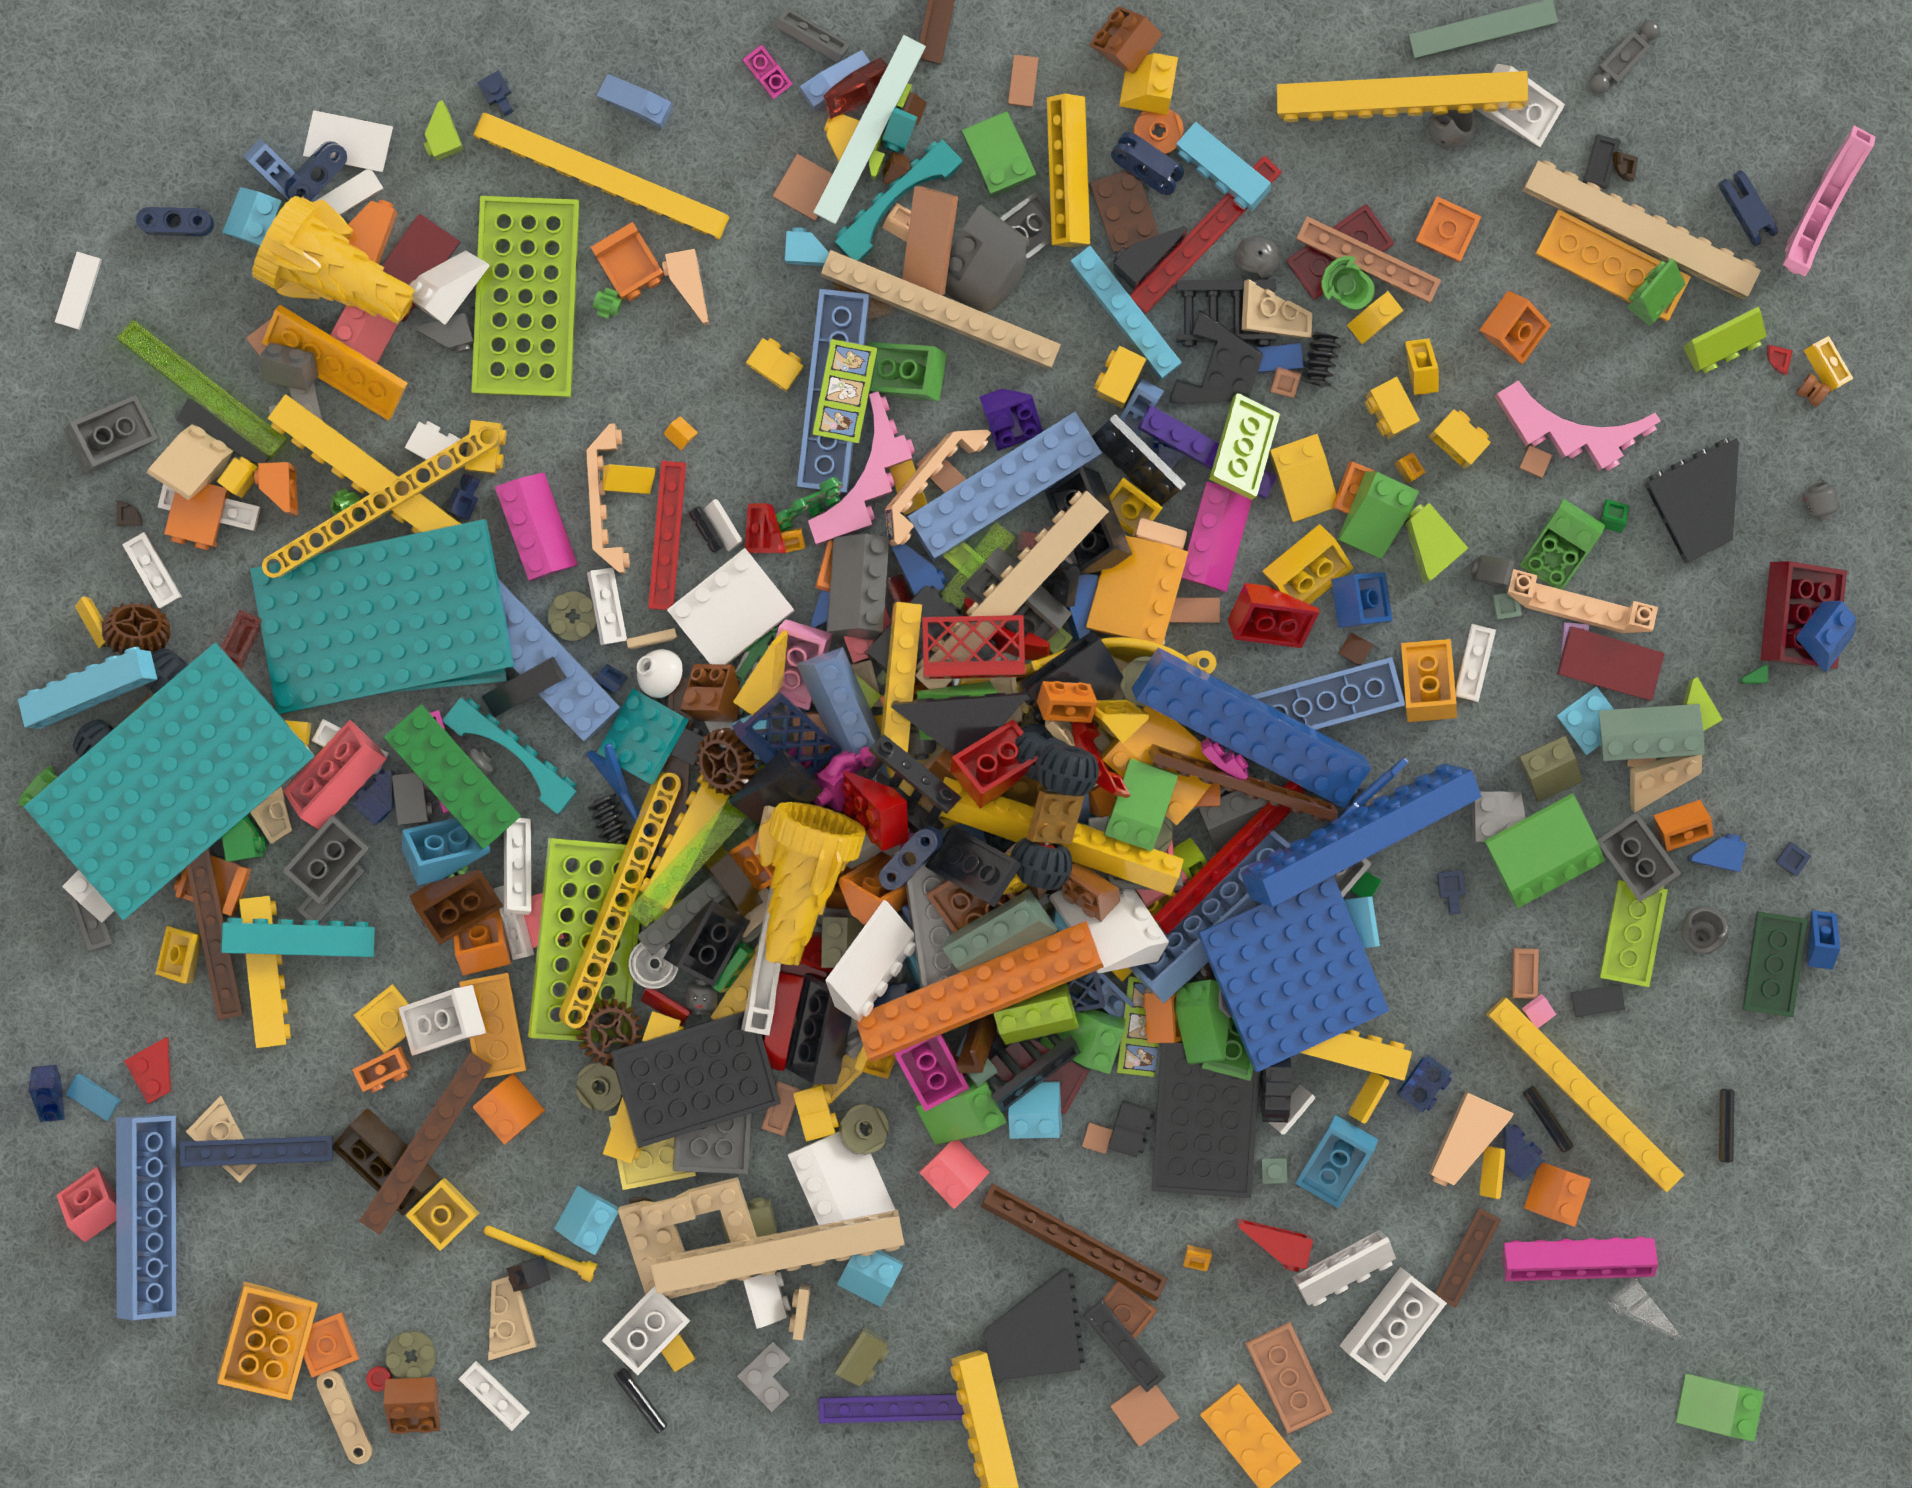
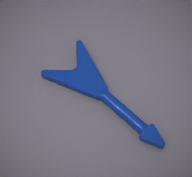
M609 743L604 746L605 760L593 750L587 752V757L620 796L634 823H636L640 811L628 792L612 744ZM646 824L643 831L645 836H649L652 831H650Z
M1404 757L1395 763L1394 766L1382 774L1350 805H1347L1337 815L1336 819L1352 815L1353 810L1362 807L1391 781L1409 761ZM1332 821L1327 822L1321 828H1327L1331 826Z

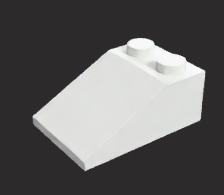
M1497 64L1492 73L1516 72L1518 70L1512 66ZM1528 78L1529 106H1525L1522 110L1518 111L1508 110V107L1498 108V111L1484 112L1483 109L1476 110L1536 146L1541 147L1565 104Z
M465 250L419 275L416 280L410 283L409 286L415 290L413 303L425 313L446 325L490 265Z
M473 985L455 988L399 1008L412 1056L486 1033Z
M654 1286L615 1325L602 1341L639 1375L691 1320L663 1293L657 1294Z

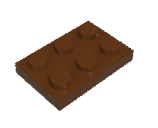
M1123 171L1090 182V187L1113 254L1119 252L1123 247L1128 249L1132 244L1159 235L1140 179L1128 171Z

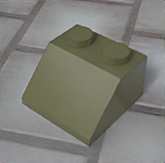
M1561 736L1516 757L1537 802L1582 782L1576 757L1566 736Z
M823 917L821 967L835 968L865 926L859 919L855 917Z
M863 1326L837 1365L835 1374L861 1387L863 1382L868 1384L876 1372L873 1370V1367L877 1361L882 1363L890 1351L887 1349L889 1342Z

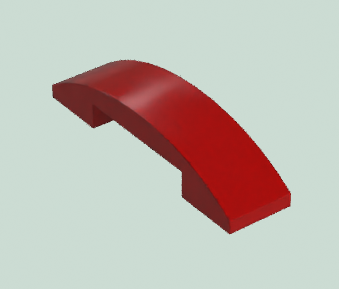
M968 597L964 600L963 616H969L966 611L975 603V601ZM1004 627L1001 628L1011 639L1015 635L1014 632ZM999 631L991 638L998 645L996 648L1000 650L1009 642ZM1029 632L1024 638L1025 659L1039 660L1049 656L1050 643ZM1019 636L1014 640L1018 645ZM1012 644L1003 651L1019 657V650Z
M1093 719L1091 723L1072 722L1075 747L1092 753L1097 759L1099 776L1096 783L1113 795L1123 798L1130 797L1131 795L1121 775L1108 772L1093 742L1100 735Z
M781 971L778 977L770 1034L765 1035L764 1046L771 1069L785 1071L804 977Z

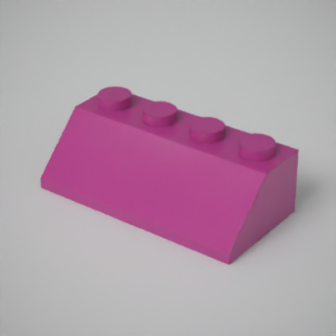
M545 473L518 478L495 487L529 581L533 582L578 565Z
M1211 482L1205 483L1187 548L1188 555L1181 580L1227 592L1251 506V499L1222 485Z

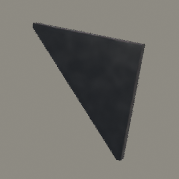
M1021 691L1014 694L993 693L974 697L967 695L949 697L948 699L934 700V698L914 699V701L908 702L893 701L891 708L952 754L956 755L1000 728L1028 698V693Z

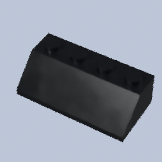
M1081 466L1045 491L1054 516L1060 510L1066 512L1070 508L1071 504L1069 501L1078 491L1082 494L1084 491H1088L1109 511L1070 553L1073 564L1080 570L1079 575H1085L1113 568L1131 556L1132 552L1100 473Z
M805 973L785 1068L812 1084H837L852 1017L834 1006L825 981L827 977Z

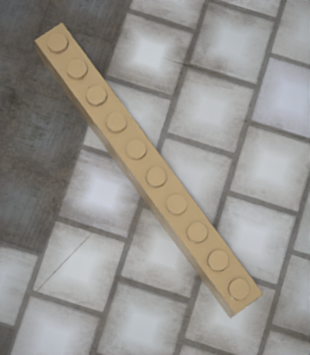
M1537 161L1522 190L1523 192L1665 262L1673 258L1678 268L1744 300L1749 296L1761 271L1756 268L1754 262L1748 259L1740 260L1733 257L1734 253L1725 248H1720L1719 250L1711 246V241L1703 237H1698L1697 239L1689 235L1690 232L1683 227H1672L1666 224L1667 220L1658 215L1652 217L1644 213V208L1636 204L1630 206L1622 202L1623 199L1616 194L1609 193L1607 195L1601 192V188L1591 182L1585 184L1578 180L1579 177L1568 171L1563 173L1557 170L1556 165L1549 161Z
M832 250L828 254L820 275L822 278L856 292L869 294L871 298L1048 370L1052 368L1061 345Z
M1078 491L1069 501L1071 504L1070 508L1066 512L1060 510L1051 520L1055 524L1048 531L1044 528L1034 538L1037 543L1031 549L1027 546L1018 555L1017 558L1020 561L1013 568L1009 565L1000 575L1003 578L997 586L991 584L983 593L986 598L980 604L975 602L966 613L969 616L1013 615L1109 511L1088 491H1084L1083 494ZM963 622L956 623L950 630L962 639L971 629ZM977 622L969 623L974 627ZM982 622L976 628L986 639L996 629L989 622ZM974 632L964 641L973 652L984 642ZM950 635L946 641L941 639L938 643L950 652L958 641ZM935 645L931 649L934 651V654L929 658V662H940L946 654ZM960 645L951 655L958 662H965L971 654ZM948 657L944 662L953 661ZM923 658L916 665L917 672L915 676L929 689L946 687L952 680L924 679Z
M898 1210L655 1257L651 1258V1269L656 1293L672 1295L680 1289L697 1290L705 1284L712 1283V1285L717 1286L735 1278L738 1281L750 1279L752 1275L760 1273L763 1276L775 1274L776 1270L786 1269L787 1271L800 1269L801 1265L806 1264L819 1266L825 1264L826 1260L836 1259V1261H844L849 1259L851 1255L856 1254L869 1256L874 1254L876 1250L881 1249L894 1251L904 1245Z

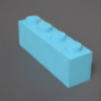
M1197 122L1176 143L1177 151H1179L1177 155L1185 163H1193L1197 167L1196 171L1205 179L1210 177L1215 181L1216 188L1223 194L1227 192L1235 198L1234 202L1243 210L1248 208L1252 212L1271 191V183Z

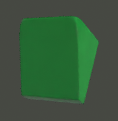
M1605 499L1600 517V522L1605 524L1604 529L1622 533L1627 523L1630 505Z
M1768 664L1762 665L1739 678L1738 683L1766 684L1768 682Z
M1365 871L1349 891L1359 897H1373L1382 880Z

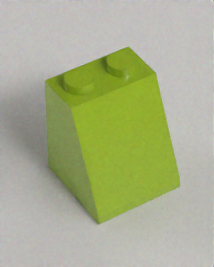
M1430 503L1424 507L1422 504H1419L1410 512L1409 520L1405 523L1421 580L1424 584L1434 579L1468 549L1465 543Z

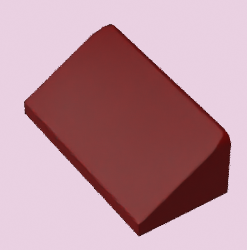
M646 988L641 998L643 1003L659 1013L680 1020V1026L684 1025L691 1014V1010L657 989Z

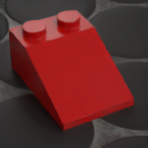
M1245 583L1227 620L1234 640L1302 648L1320 611L1317 607L1269 586Z
M1014 719L954 755L951 759L950 772L979 808L1001 796L1023 777L1031 765L1036 764L1038 759L1035 756L1033 760L1029 759L1023 764L1018 763L1016 758L1020 746L1017 747L1015 741L1024 732Z
M1236 1218V1225L1282 1263L1285 1269L1299 1272L1300 1268L1307 1269L1313 1239L1309 1235Z

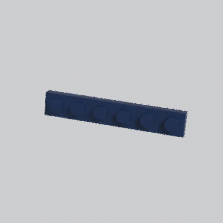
M332 1136L180 1142V1167L333 1161Z

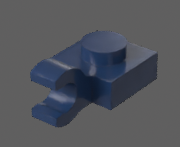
M499 70L477 82L490 105L497 102L505 117L514 112L506 99V96L511 94V91Z
M464 473L460 480L461 489L454 488L445 510L469 521L478 501V498L473 495L480 484V479Z
M1463 870L1437 873L1440 898H1448L1449 915L1461 913L1459 896L1466 895Z

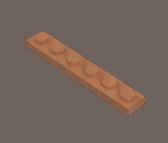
M1308 216L1296 238L1297 241L1334 259L1343 256L1356 257L1353 263L1359 266L1358 268L1362 272L1429 304L1441 282L1440 279Z

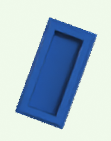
M1301 343L1255 347L1263 352L1258 373L1273 372L1276 370V367L1288 370L1303 369Z

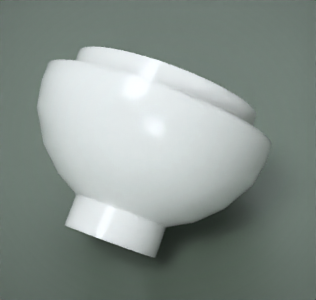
M654 650L643 656L637 663L638 684L651 697L662 698L669 695L681 680L682 662L678 655L670 650Z
M639 943L633 949L629 958V970L633 979L638 984L646 988L657 989L668 985L675 978L678 967L663 959L670 944L664 946L653 956L642 943ZM652 959L659 960L660 965L658 968L654 969L650 966Z

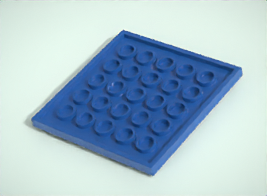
M1334 875L1274 907L1261 903L1197 932L1255 1072L1264 1070L1389 1011Z

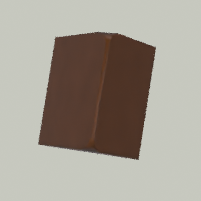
M911 92L908 95L903 111L917 116L916 125H919L927 102Z
M894 151L890 153L882 169L884 184L888 185L910 170L909 157Z
M1350 633L1338 654L1355 665L1361 666L1373 644Z

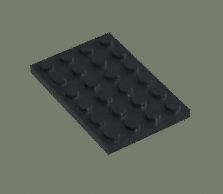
M745 1010L610 1051L637 1148L781 1104L762 1035L741 1030Z
M1161 1043L1151 1191L1251 1198L1260 1071L1255 1072L1253 1069L1251 1081L1202 1068L1203 1063L1188 1064L1183 1043Z

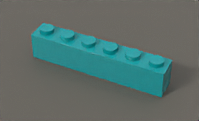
M227 918V923H221L220 953L374 957L375 927H369V922H354V926H344V921H329L328 926L318 925V920H303V925H293V920L278 919V924H268V919H253V923H243V918Z

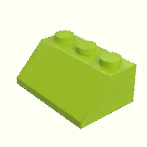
M1756 307L1685 344L1683 348L1695 372L1703 370L1705 374L1718 367L1716 362L1725 359L1727 363L1740 356L1738 351L1746 347L1748 351H1751L1761 346L1760 340L1767 337L1761 310L1759 307Z
M1067 983L994 1012L999 1034L1005 1044L1079 1028Z

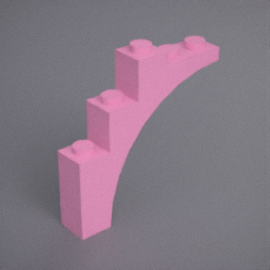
M1853 126L1829 163L1820 185L1805 208L1802 219L1787 241L1785 248L1787 253L1783 265L1790 272L1806 276L1809 272L1817 249L1839 204L1874 146L1875 136Z
M1519 380L1495 395L1496 400L1525 446L1532 443L1533 447L1546 440L1544 435L1547 434L1562 459L1567 455L1570 459L1583 452L1581 447L1584 446L1599 471L1604 467L1609 471L1619 465L1618 459L1624 456L1619 447L1621 446L1624 450L1636 443L1634 437L1641 433L1644 437L1657 430L1655 424L1660 422L1657 414L1654 413L1637 422L1622 426L1593 427L1579 425L1562 419L1546 410L1529 395Z
M879 391L869 394L874 413V438L872 451L864 472L854 488L842 501L827 512L808 520L817 546L829 540L832 541L834 537L846 536L872 527L871 521L875 520L871 505L866 507L865 503L892 494L891 488L895 486L891 472L886 474L885 470L911 460V454L915 453L911 439L906 440L904 435L894 437V434H897L898 431L894 420H888L885 411L890 410L886 397H880Z

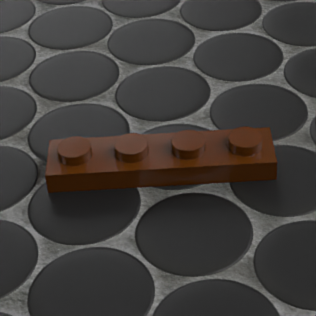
M1478 1208L1435 1292L1438 1297L1454 1308L1457 1307L1502 1220L1481 1208Z

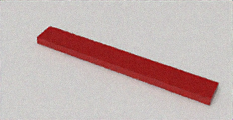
M1265 155L1252 167L1271 184L1282 173ZM1227 193L1129 295L1140 310L1146 315L1176 284V281L1202 257L1248 208L1245 210L1240 208L1234 202L1235 198Z
M1291 780L1284 786L1285 788L1305 794L1301 786ZM1267 803L1153 917L1160 929L1168 935L1292 810L1284 805L1277 807Z

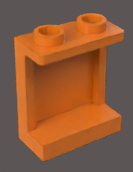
M633 222L590 247L616 291L619 292L618 294L623 299L622 301L625 299L632 301L641 295L640 290L647 286L651 289L662 283L661 278L665 275Z
M212 484L207 485L189 500L175 492L164 534L171 536L170 541L185 545L187 540L195 542L194 547L208 551L210 546L217 548L216 538L226 499H229L231 492L224 487Z
M211 855L222 913L235 916L240 904L239 899L242 898L251 868L233 862H226L225 859ZM185 868L182 877L179 876L175 882V897L193 902L187 868Z

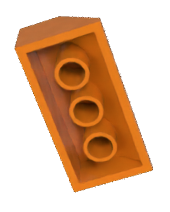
M885 853L878 855L840 877L838 881L851 915L859 919L864 925L867 924L883 900L887 901L896 912L908 905L905 884L898 889L888 890L880 883L879 874L882 868L893 858ZM892 873V877L896 879V875Z

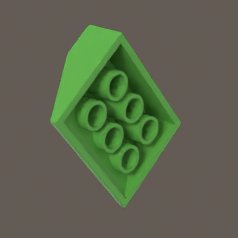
M1573 793L1485 840L1502 885L1517 908L1605 862L1600 846Z

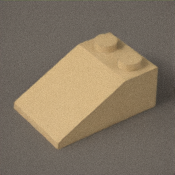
M192 424L174 439L150 466L147 473L189 500L223 473L233 450L228 448L222 441L208 435L202 428Z

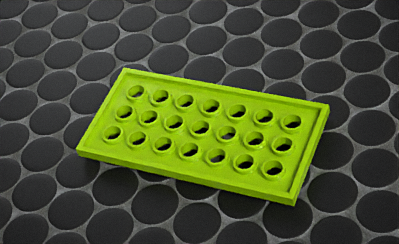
M480 196L477 257L490 266L476 283L472 394L571 398L579 200ZM501 216H509L511 218V224L508 228L502 229L498 226V219ZM526 217H533L536 220L534 228L527 230L522 226L523 220ZM558 218L561 223L560 227L554 231L547 228L549 219ZM502 240L508 241L510 249L506 253H499L497 251L498 242ZM526 241H531L535 245V249L531 254H524L521 251V246ZM551 242L559 244V251L555 255L546 253V246ZM499 265H506L509 268V273L504 278L496 276L495 271ZM524 266H531L534 273L531 278L524 279L521 277L520 271ZM549 267H556L558 269V276L553 280L545 277V271ZM500 289L506 290L508 293L506 301L497 302L494 298L496 291ZM524 290L532 292L533 297L529 303H522L519 300V295ZM549 291L557 294V300L553 304H546L544 302V295ZM497 314H504L507 317V322L502 327H497L493 323V319ZM522 315H529L532 322L527 328H521L518 325V319ZM547 316L556 318V325L552 329L543 327V319ZM498 338L504 339L506 342L504 350L500 352L494 351L492 348L494 340ZM522 339L530 342V349L525 353L517 350V344ZM547 340L555 343L554 351L549 354L542 351V344ZM496 363H502L505 367V371L501 376L492 375L491 368ZM520 364L529 366V373L525 377H519L516 374V368ZM545 365H551L554 368V374L550 378H543L541 376V368Z
M548 838L528 1037L584 1041L577 1040L575 1037L578 1034H582V1031L563 1024L560 1019L553 1021L550 1017V1012L556 1007L561 1009L585 949L582 945V939L584 936L591 934L615 875L614 866L620 862L627 844ZM641 846L637 847L634 851L636 859H640L643 855ZM570 858H575L577 861V868L573 872H568L565 866ZM594 860L600 861L602 866L597 874H593L590 871V864ZM628 870L625 873L627 883L634 878L632 870ZM567 883H572L575 887V892L570 897H566L563 893V887ZM591 885H596L599 889V894L594 899H590L587 895V890ZM638 891L618 945L611 958V961L615 964V971L610 975L605 974L594 1000L600 1007H602L601 1001L603 999L601 991L606 986H610L613 990L612 996L607 999L609 1006L612 998L617 999L618 1005L624 1001L627 1003L626 1009L631 1007L634 979L629 970V958L638 943L637 935L639 933L642 900L639 899L642 894L641 891ZM624 894L620 900L615 901L617 906L623 904ZM564 908H570L572 911V918L567 922L562 921L560 917L561 911ZM589 910H594L596 912V920L588 924L585 921V914ZM608 918L606 920V927L611 929L613 926L609 923ZM562 933H567L570 941L566 946L561 947L558 943V937ZM604 939L598 941L596 946L597 951L602 952L606 947ZM559 958H565L567 960L566 969L557 971L555 967L556 961ZM591 963V969L587 972L589 976L596 972L597 967L595 963ZM562 982L565 987L564 993L560 996H555L553 994V987L556 983ZM576 1009L570 1011L568 1015L570 1022L575 1021ZM609 1012L610 1016L613 1017L615 1012ZM621 1017L620 1032L627 1037V1024L625 1019ZM610 1026V1029L600 1027V1029L605 1031L604 1033L607 1034V1038L608 1035L611 1037L612 1035L617 1038L619 1037L617 1034L614 1033V1031L611 1030L612 1026ZM591 1028L592 1042H597L599 1033L594 1028ZM615 1041V1042H613L612 1044H623V1043H621V1042H619V1041Z

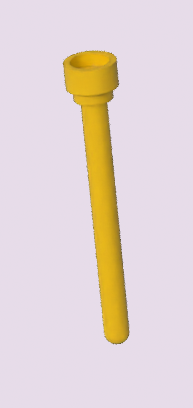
M492 1226L484 1228L485 1235L539 1257L544 1256V1259L578 1272L577 1275H580L581 1279L585 1281H592L593 1273L598 1267L597 1263L590 1260L588 1262L582 1261L581 1263Z

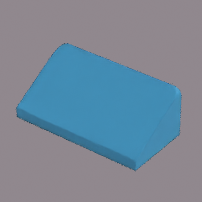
M76 1074L66 1093L67 1096L106 1121L110 1119L121 1102L120 1099L81 1074Z

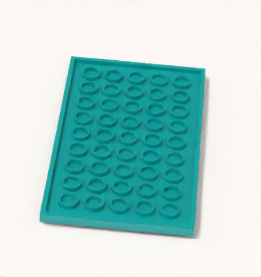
M485 519L321 553L279 578L267 576L263 572L262 566L250 568L275 707L278 714L514 667L488 523ZM280 562L270 564L271 572L275 574L280 571Z
M215 642L29 801L24 808L124 921L316 756Z

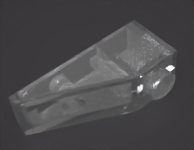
M1629 1277L1608 1294L1612 1299L1609 1304L1618 1315L1622 1312L1625 1316L1677 1340L1682 1338L1635 1278Z

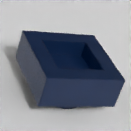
M607 664L598 673L595 680L604 689L616 693L624 685L628 677Z
M1789 842L1775 862L1792 875L1798 876L1811 858V855L1794 843Z

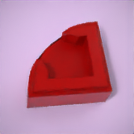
M1767 345V357H1769L1770 364L1779 373L1787 375L1793 350Z

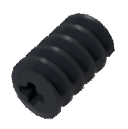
M1313 332L1311 337L1316 341L1310 342L1309 347L1314 351L1307 353V357L1311 360L1305 361L1304 366L1309 370L1302 372V376L1307 379L1302 381L1316 386L1331 387V383L1325 379L1334 376L1333 373L1328 371V368L1336 367V364L1330 360L1331 358L1339 357L1338 354L1333 352V349L1341 348V345L1335 342L1339 337L1321 332Z
M613 793L593 801L594 803L588 809L590 811H597L592 816L593 820H600L595 828L604 829L598 835L599 838L607 839L604 843L623 844L628 842L629 839H625V836L630 833V830H622L627 821L618 820L624 813L623 811H615L620 802L611 801L617 794Z

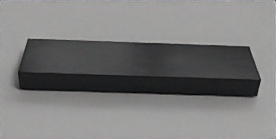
M187 399L176 419L188 427L193 424L202 428L214 439L222 441L231 450L257 464L267 463L276 446L190 399Z
M554 656L481 697L493 716L496 717L565 679L566 676Z
M1102 1298L1082 1314L1146 1392L1166 1377Z

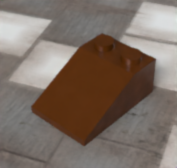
M480 869L432 882L409 896L416 912L439 945L504 907Z

